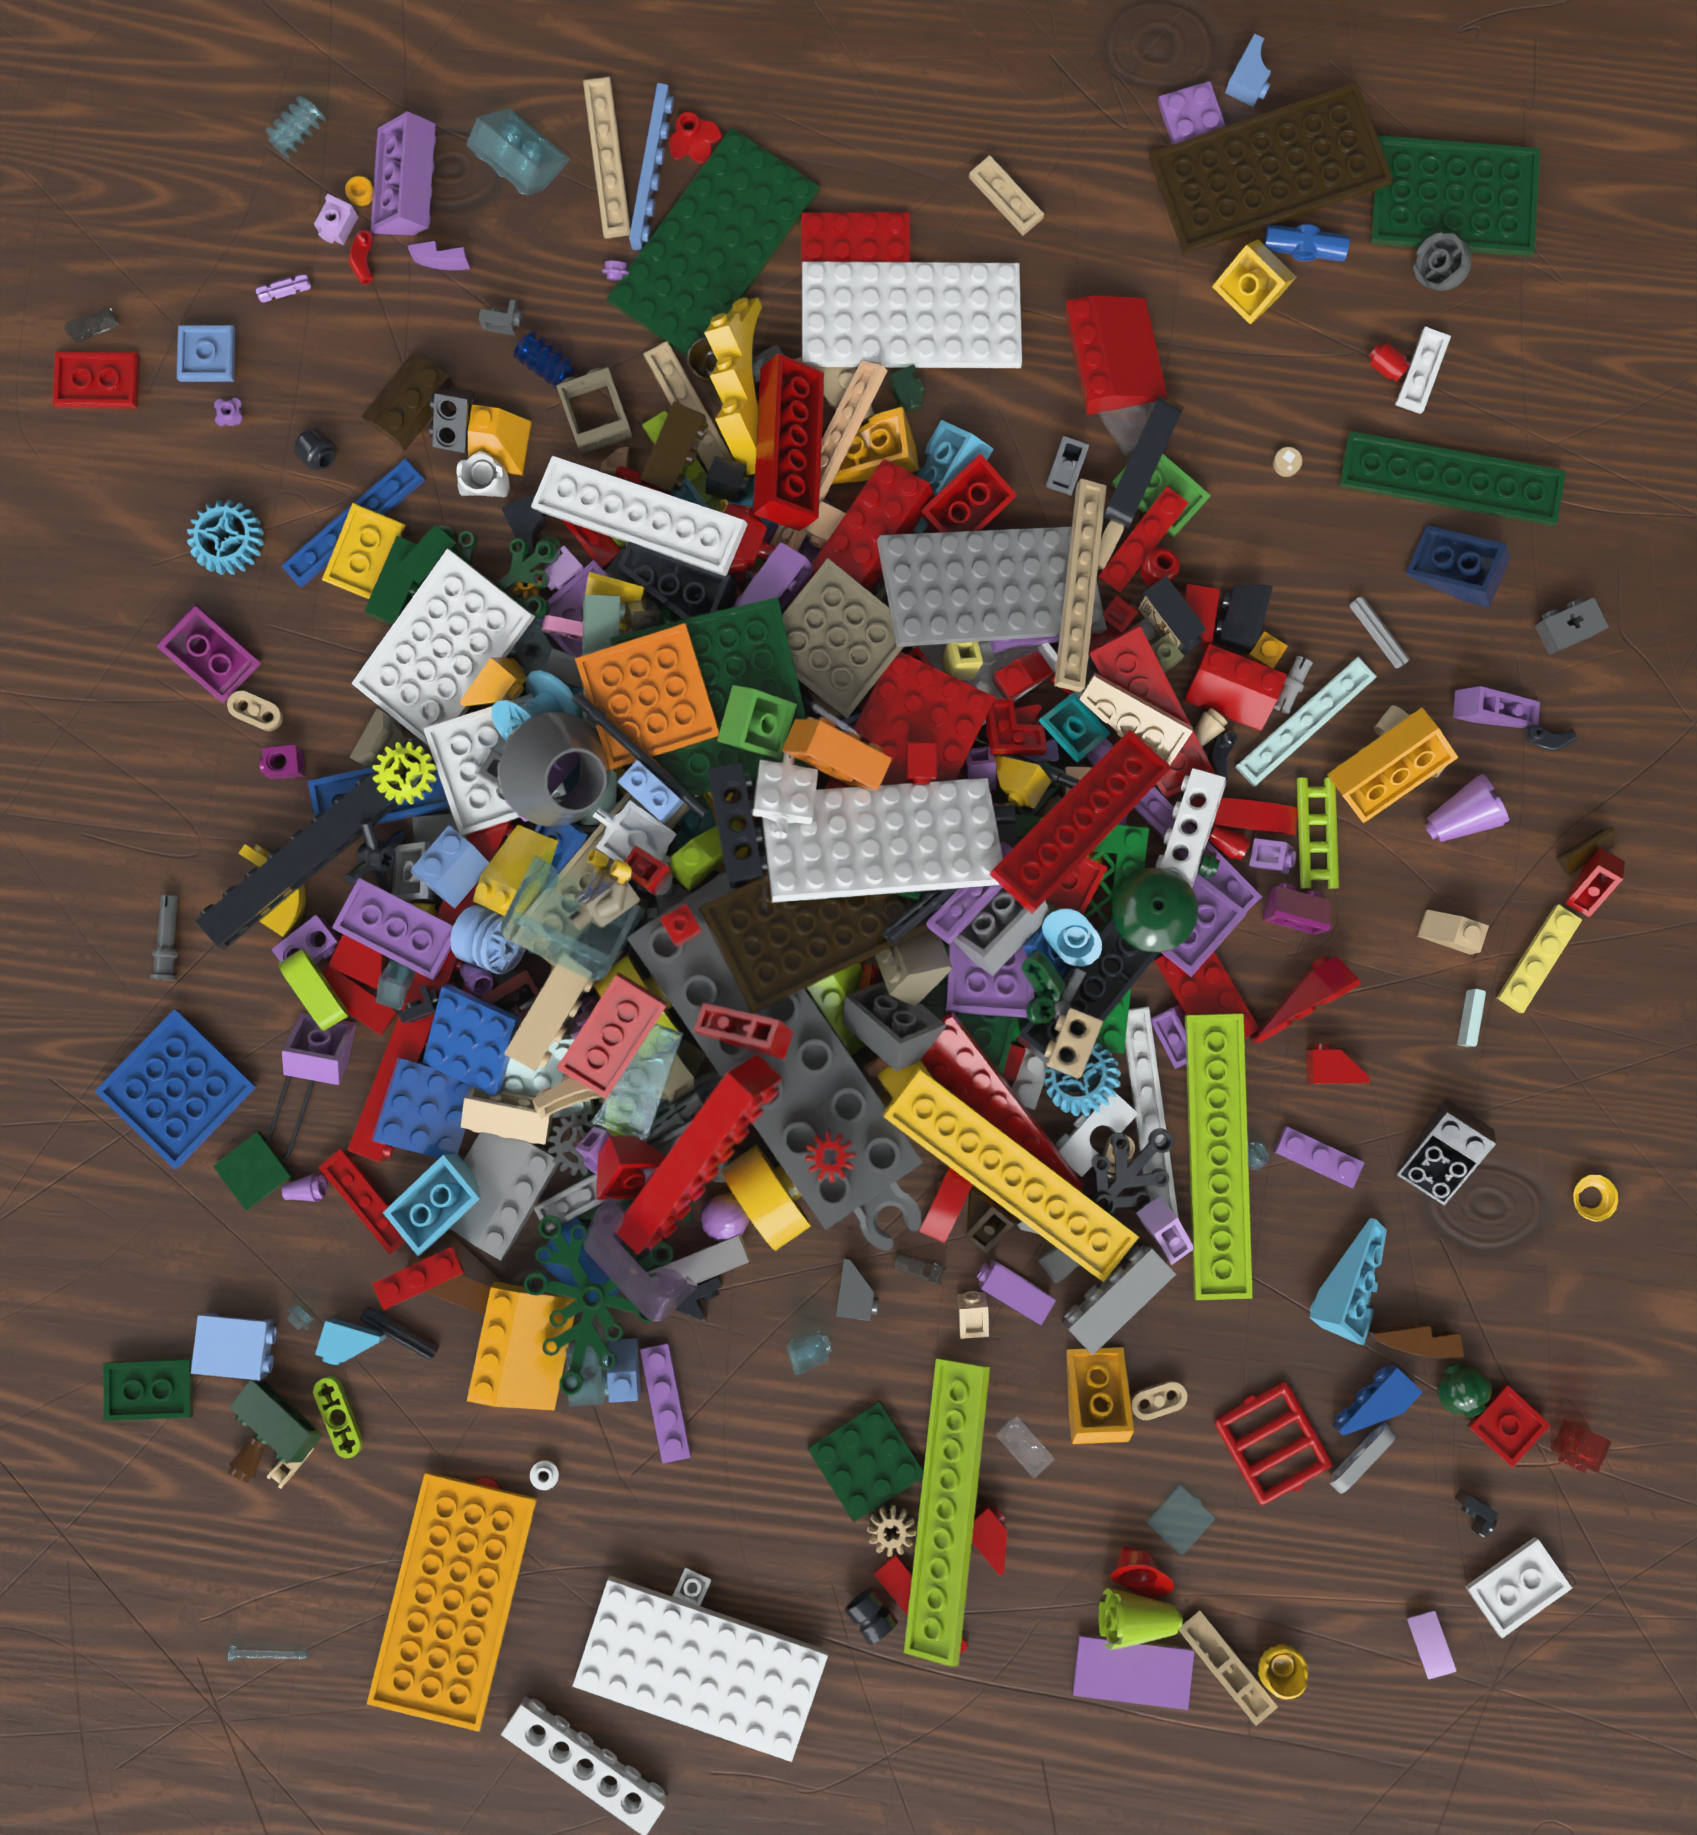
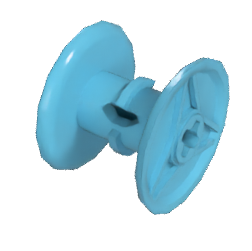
M536 670L527 676L525 685L527 695L532 694L533 699L524 701L526 704L524 707L511 700H499L492 706L491 715L496 729L506 741L521 723L533 716L547 712H564L581 718V710L572 701L574 695L560 679L551 673Z

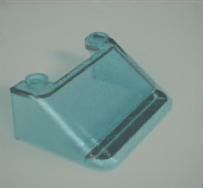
M535 855L502 920L501 932L507 940L590 980L603 979L609 973L627 943V937L633 933L639 923L644 909L640 905L635 904L604 927H599L590 922L578 931L570 923L568 917L577 911L579 907L573 900L554 892L559 879L557 870L551 864Z

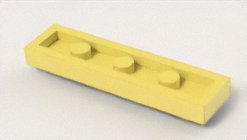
M1559 904L1555 905L1496 998L1517 1012L1524 1013L1582 919Z

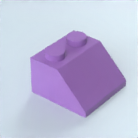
M301 1013L282 1049L283 1074L339 1085L348 1067L356 1023L342 1020L326 1031H323L310 1014Z

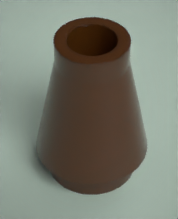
M251 1436L248 1443L229 1463L231 1467L228 1473L248 1483L251 1477L256 1475L266 1445Z

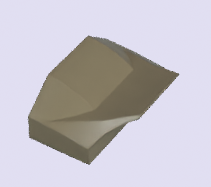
M376 709L350 758L367 768L378 765L381 761L377 756L382 755L385 757L387 755L385 749L387 746L394 751L396 750L397 742L402 744L408 740L402 731L401 723L383 711Z

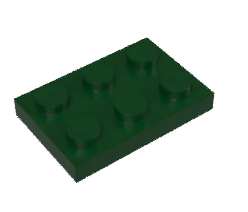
M193 1358L103 1363L104 1421L193 1417V1374L191 1373Z

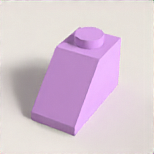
M1160 1196L1137 1212L1145 1229L1171 1265L1194 1249L1179 1219Z

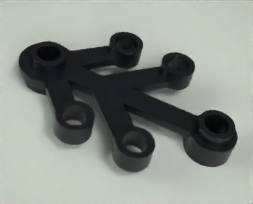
M1163 1128L1154 1129L1149 1134V1143L1128 1166L1127 1149L1130 1144L1129 1139L1123 1133L1112 1135L1110 1143L1115 1149V1180L1108 1187L1107 1170L1110 1168V1160L1104 1154L1093 1156L1091 1165L1096 1170V1191L1090 1195L1089 1199L1097 1204L1101 1198H1105V1204L1100 1207L1110 1215L1115 1211V1208L1131 1206L1143 1208L1146 1204L1150 1203V1196L1143 1189L1135 1190L1132 1195H1117L1126 1187L1149 1185L1164 1187L1168 1184L1169 1175L1162 1168H1156L1147 1174H1137L1156 1152L1166 1153L1172 1148L1174 1140L1167 1130ZM1158 1135H1163L1162 1141L1155 1143V1138ZM1119 1138H1124V1143L1121 1146H1116V1141ZM1104 1159L1105 1164L1102 1167H1097V1162ZM1158 1174H1163V1179L1157 1182L1156 1176ZM1139 1195H1144V1200L1138 1203L1137 1197Z

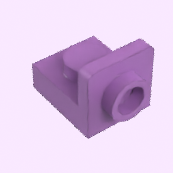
M1254 838L1249 866L1289 874L1290 867H1294L1296 852L1293 851V847L1287 842Z

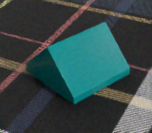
M1074 692L1039 720L1076 763H1079L1111 734Z

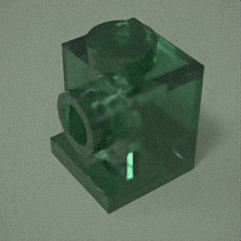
M914 364L890 374L888 383L899 408L903 407L905 412L909 411L910 413L924 407L922 398L925 390L920 379H915L916 367Z

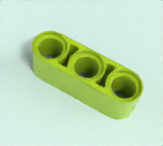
M304 948L278 963L280 971L321 1030L326 1031L349 1016L345 1006Z

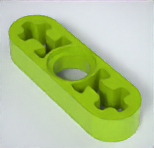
M332 1376L325 1377L315 1384L313 1394L336 1453L340 1457L351 1458L361 1451L364 1443L363 1437L341 1382ZM325 1383L328 1387H334L335 1391L331 1393L333 1402L337 1399L340 1400V1403L334 1404L330 1408L326 1406V1404L332 1402L328 1394L323 1395L322 1393ZM340 1409L344 1411L346 1415L344 1424L336 1425L331 1419L333 1410ZM347 1426L351 1428V1430L345 1432L348 1440L354 1439L355 1441L352 1451L349 1447H343L342 1443L346 1441L344 1432L339 1436L337 1434V1431H341Z

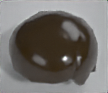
M702 337L690 347L687 354V364L689 369L700 380L706 383H713L710 375L718 361L708 339Z

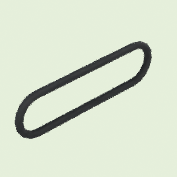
M287 1076L267 1136L269 1143L292 1076ZM310 1080L288 1151L285 1156L281 1157L282 1161L289 1158L293 1150L314 1080Z

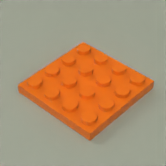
M684 623L575 658L587 699L595 706H601L607 712L606 716L651 757L719 736L720 730L687 624ZM599 724L596 726L610 770L637 761L631 753Z

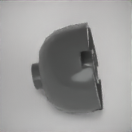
M1436 233L1427 238L1418 248L1416 254L1419 256L1413 268L1416 279L1427 288L1437 291L1451 290L1460 285L1468 276L1471 269L1472 254L1469 246L1457 235L1452 233Z

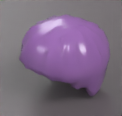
M724 1193L710 1198L701 1210L700 1221L708 1237H711L714 1241L723 1242L738 1235L742 1236L749 1224L750 1218L733 1193Z

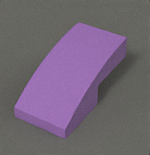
M435 241L408 245L414 262L423 266L441 270L470 269L469 258L464 247L439 251Z

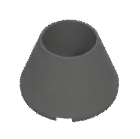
M564 712L542 713L521 723L510 734L504 744L505 748L501 761L498 763L500 788L511 808L526 820L550 827L568 825L588 815L603 798L609 784L611 770L609 769L598 731L584 719ZM577 751L582 765L581 776L577 785L563 796L551 797L547 787V777L551 766L560 756Z

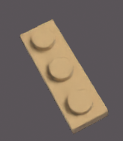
M988 156L969 173V178L1023 236L1043 219L1044 213L991 156Z

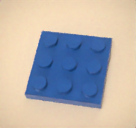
M447 984L441 988L423 1063L495 1097L501 1093L510 1057L504 1053L518 1031L521 1017Z
M398 1057L371 1139L375 1142L436 1158L446 1154H458L466 1128H461L464 1098L471 1085L428 1065Z

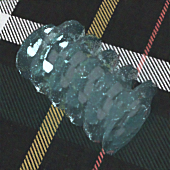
M302 96L296 98L298 106L295 104L289 105L288 108L291 114L286 111L281 113L284 122L279 119L274 120L273 123L276 130L272 127L266 128L270 143L288 160L290 157L287 149L289 148L297 152L298 150L294 142L297 141L304 145L305 141L302 134L304 133L312 137L313 135L309 127L320 128L316 119L320 118L326 122L321 112Z

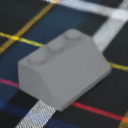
M1002 888L953 941L974 963L991 975H994L1043 924L1050 911L1045 901L1031 914L1008 891Z

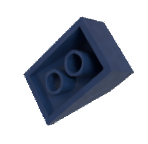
M1427 525L1408 566L1406 575L1459 600L1490 607L1510 561L1508 547L1505 543Z

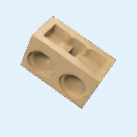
M1072 1008L1068 1010L1066 1015L1061 1013L1055 1026V1030L1059 1031L1056 1041L1050 1040L1044 1054L1045 1057L1049 1058L1046 1066L1075 1078H1080L1103 1021ZM1070 1023H1080L1084 1028L1083 1035L1076 1036L1072 1034L1069 1028ZM1061 1049H1069L1074 1056L1073 1062H1063L1059 1057V1051Z

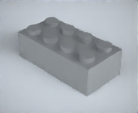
M1144 1244L1141 1247L1138 1245L1134 1246L1125 1255L1127 1260L1120 1267L1117 1265L1105 1282L1099 1287L1097 1285L1091 1287L1084 1295L1086 1300L1079 1307L1076 1304L1073 1305L1064 1314L1066 1319L1062 1323L1092 1355L1176 1275L1152 1248Z

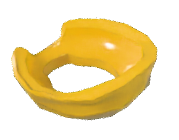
M1587 1175L1575 1186L1573 1193L1574 1204L1578 1213L1584 1218L1591 1221H1603L1616 1211L1618 1192L1609 1179L1601 1175ZM1589 1186L1596 1187L1602 1195L1601 1203L1595 1208L1581 1206L1579 1193Z

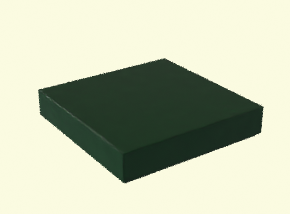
M261 1131L253 1134L213 1166L245 1211L251 1210L293 1177L290 1170Z

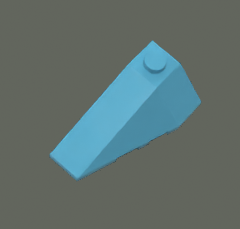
M941 420L927 444L925 453L928 457L924 468H919L917 476L929 482L934 496H936L980 453L988 461L993 448L973 434ZM923 516L913 529L918 534H921L928 527Z
M1370 1218L1319 1289L1316 1299L1312 1302L1310 1308L1311 1314L1309 1318L1321 1328L1361 1345L1365 1343L1373 1318L1374 1309L1369 1308L1371 1292H1377L1378 1283L1375 1282L1374 1273L1375 1267H1379L1382 1263L1387 1232L1376 1219Z

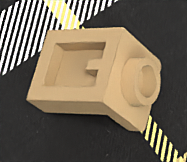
M969 1291L957 1294L961 1339L989 1337L988 1305L985 1293Z

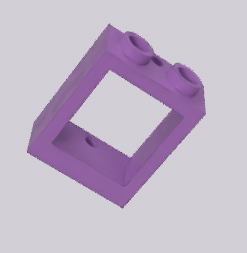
M993 1259L989 1264L984 1262L976 1276L979 1278L977 1284L982 1290L1042 1325L1056 1301L1049 1293Z

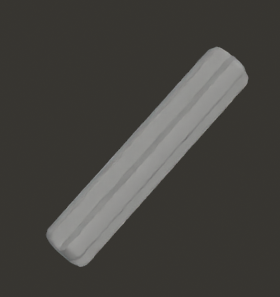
M1360 596L1351 602L1350 608L1394 667L1400 668L1409 661V657L1365 598Z

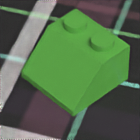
M733 685L717 741L782 760L784 753L782 749L789 735L797 704L755 689Z

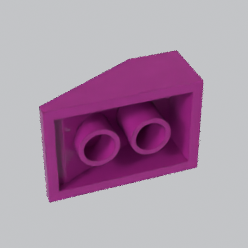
M196 602L161 637L156 646L222 703L261 664L236 638Z

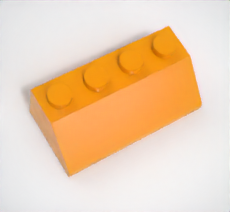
M1420 708L1367 747L1362 748L1350 759L1338 765L1327 775L1360 820L1365 823L1458 757L1438 726L1426 711Z

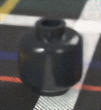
M309 429L298 435L294 444V452L297 458L308 468L322 470L329 468L333 464L336 447L323 432L318 429Z

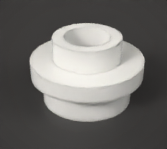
M548 1460L537 1462L530 1472L532 1484L540 1490L551 1489L559 1479L557 1466ZM546 1471L549 1474V1479L546 1481L540 1479L539 1473Z

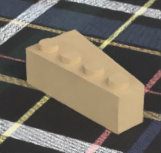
M563 953L504 1054L533 1071H537L539 1066L544 1069L553 1054L549 1052V1049L554 1041L557 1043L561 1041L567 1031L564 1024L569 1016L575 1017L582 1005L579 1002L584 991L589 993L597 979L594 977L596 970L569 954Z

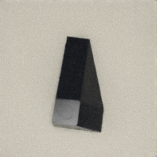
M629 541L618 566L619 569L644 587V589L683 620L729 609L738 584L730 575L723 576Z

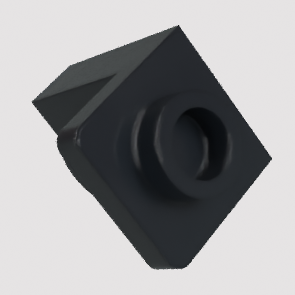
M426 984L420 986L425 1002L422 1003L421 1000H416L406 1004V1010L398 1012L401 1022L409 1025L435 1015L439 1000L437 990L435 988L432 989L431 986Z
M1460 1489L1455 1499L1463 1504L1461 1507L1463 1512L1476 1519L1471 1530L1484 1538L1487 1533L1489 1534L1494 1530L1497 1524L1496 1518L1498 1513Z

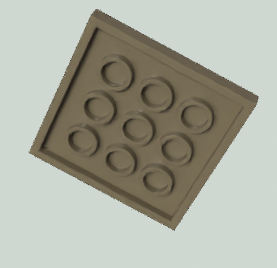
M829 559L824 562L782 615L798 682L845 720L904 647H897L890 608Z

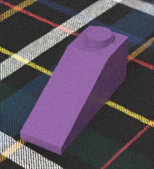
M1482 686L1455 690L1453 718L1473 723L1527 729L1529 726L1538 725L1540 702Z

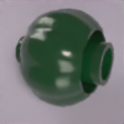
M1460 1362L1453 1363L1444 1368L1446 1374L1441 1378L1437 1387V1395L1442 1406L1450 1413L1455 1415L1464 1414L1466 1418L1484 1412L1487 1409L1485 1403L1490 1401L1492 1395V1385L1485 1372L1475 1366H1461Z

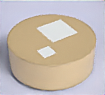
M1291 447L1279 450L1273 460L1275 471L1284 477L1293 476L1302 465L1301 454Z

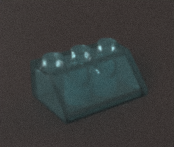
M509 108L477 117L466 144L467 147L475 152L479 159L487 162L495 169L498 175L506 178L520 193L527 196L543 191L570 159Z

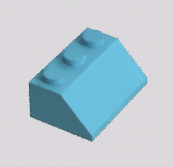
M446 1154L441 1156L383 1213L417 1256H421L481 1198L475 1175L459 1155Z

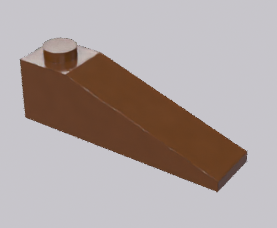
M446 1232L421 1256H417L414 1251L412 1252L405 1268L454 1246L465 1273L424 1292L484 1316L492 1284L494 1281L505 1283L497 1275H494L476 1255L474 1256L457 1237Z

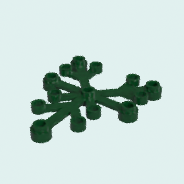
M445 525L439 526L456 543L459 541L462 550L460 551L456 547L453 552L471 565L474 547L478 543L477 536L470 531H463L458 538L457 532L453 528ZM470 535L471 542L466 545L465 539ZM520 538L513 539L509 546L511 553H513L510 573L495 585L504 592L516 582L533 584L539 588L548 586L550 577L546 572L542 570L531 571L541 563L548 565L555 563L560 555L558 546L551 541L543 540L537 544L535 553L524 561L525 555L529 550L528 543ZM522 543V550L517 552V544ZM548 547V553L542 556L543 548ZM542 574L544 579L538 584L537 577ZM532 596L528 600L511 597L533 614L535 619H544L550 613V603L543 597ZM535 602H538L539 608L536 611H533V604Z
M549 1215L542 1218L539 1222V1233L544 1238L552 1239L559 1252L553 1251L549 1246H542L536 1251V1259L542 1264L550 1262L569 1267L580 1287L549 1280L543 1272L529 1274L525 1279L524 1286L526 1291L533 1296L550 1292L578 1299L565 1308L556 1309L550 1314L549 1321L554 1327H562L570 1317L584 1309L581 1322L557 1337L548 1338L542 1345L543 1352L548 1356H553L560 1351L561 1347L576 1339L569 1371L563 1374L559 1381V1386L563 1393L575 1395L584 1385L581 1369L588 1341L598 1356V1363L601 1368L611 1369L617 1362L615 1353L608 1351L593 1326L595 1313L605 1328L606 1337L611 1341L620 1339L624 1329L620 1323L614 1321L606 1306L636 1313L637 1317L645 1323L656 1320L661 1310L656 1300L647 1298L639 1302L610 1295L609 1293L628 1281L646 1285L654 1291L660 1290L665 1284L664 1276L658 1272L652 1274L643 1272L655 1264L663 1266L671 1262L674 1257V1249L667 1242H659L650 1250V1255L637 1262L639 1254L633 1252L626 1243L627 1255L623 1271L603 1284L591 1282L579 1262L583 1241L589 1235L588 1228L582 1224L574 1226L570 1231L572 1239L569 1245L562 1234L563 1223L561 1219L555 1215ZM550 1221L555 1222L557 1225L554 1232H550L547 1229V1224ZM577 1228L584 1230V1237L582 1239L575 1236ZM660 1248H665L668 1251V1256L664 1259L658 1256ZM543 1249L548 1250L550 1253L548 1260H543L540 1257V1252ZM653 1276H658L661 1279L660 1286L655 1287L651 1284ZM535 1278L542 1280L543 1285L541 1288L534 1287L533 1281ZM591 1291H595L598 1294L596 1302H592L589 1299ZM649 1304L654 1307L652 1315H647L644 1312L645 1305ZM556 1313L563 1315L564 1320L562 1323L555 1322L554 1315ZM612 1326H616L619 1329L617 1337L610 1335L609 1330ZM549 1341L555 1342L557 1346L556 1351L551 1352L547 1349ZM604 1355H610L612 1357L613 1361L611 1365H605L603 1363L602 1359ZM569 1377L577 1379L578 1384L576 1387H571L568 1384Z

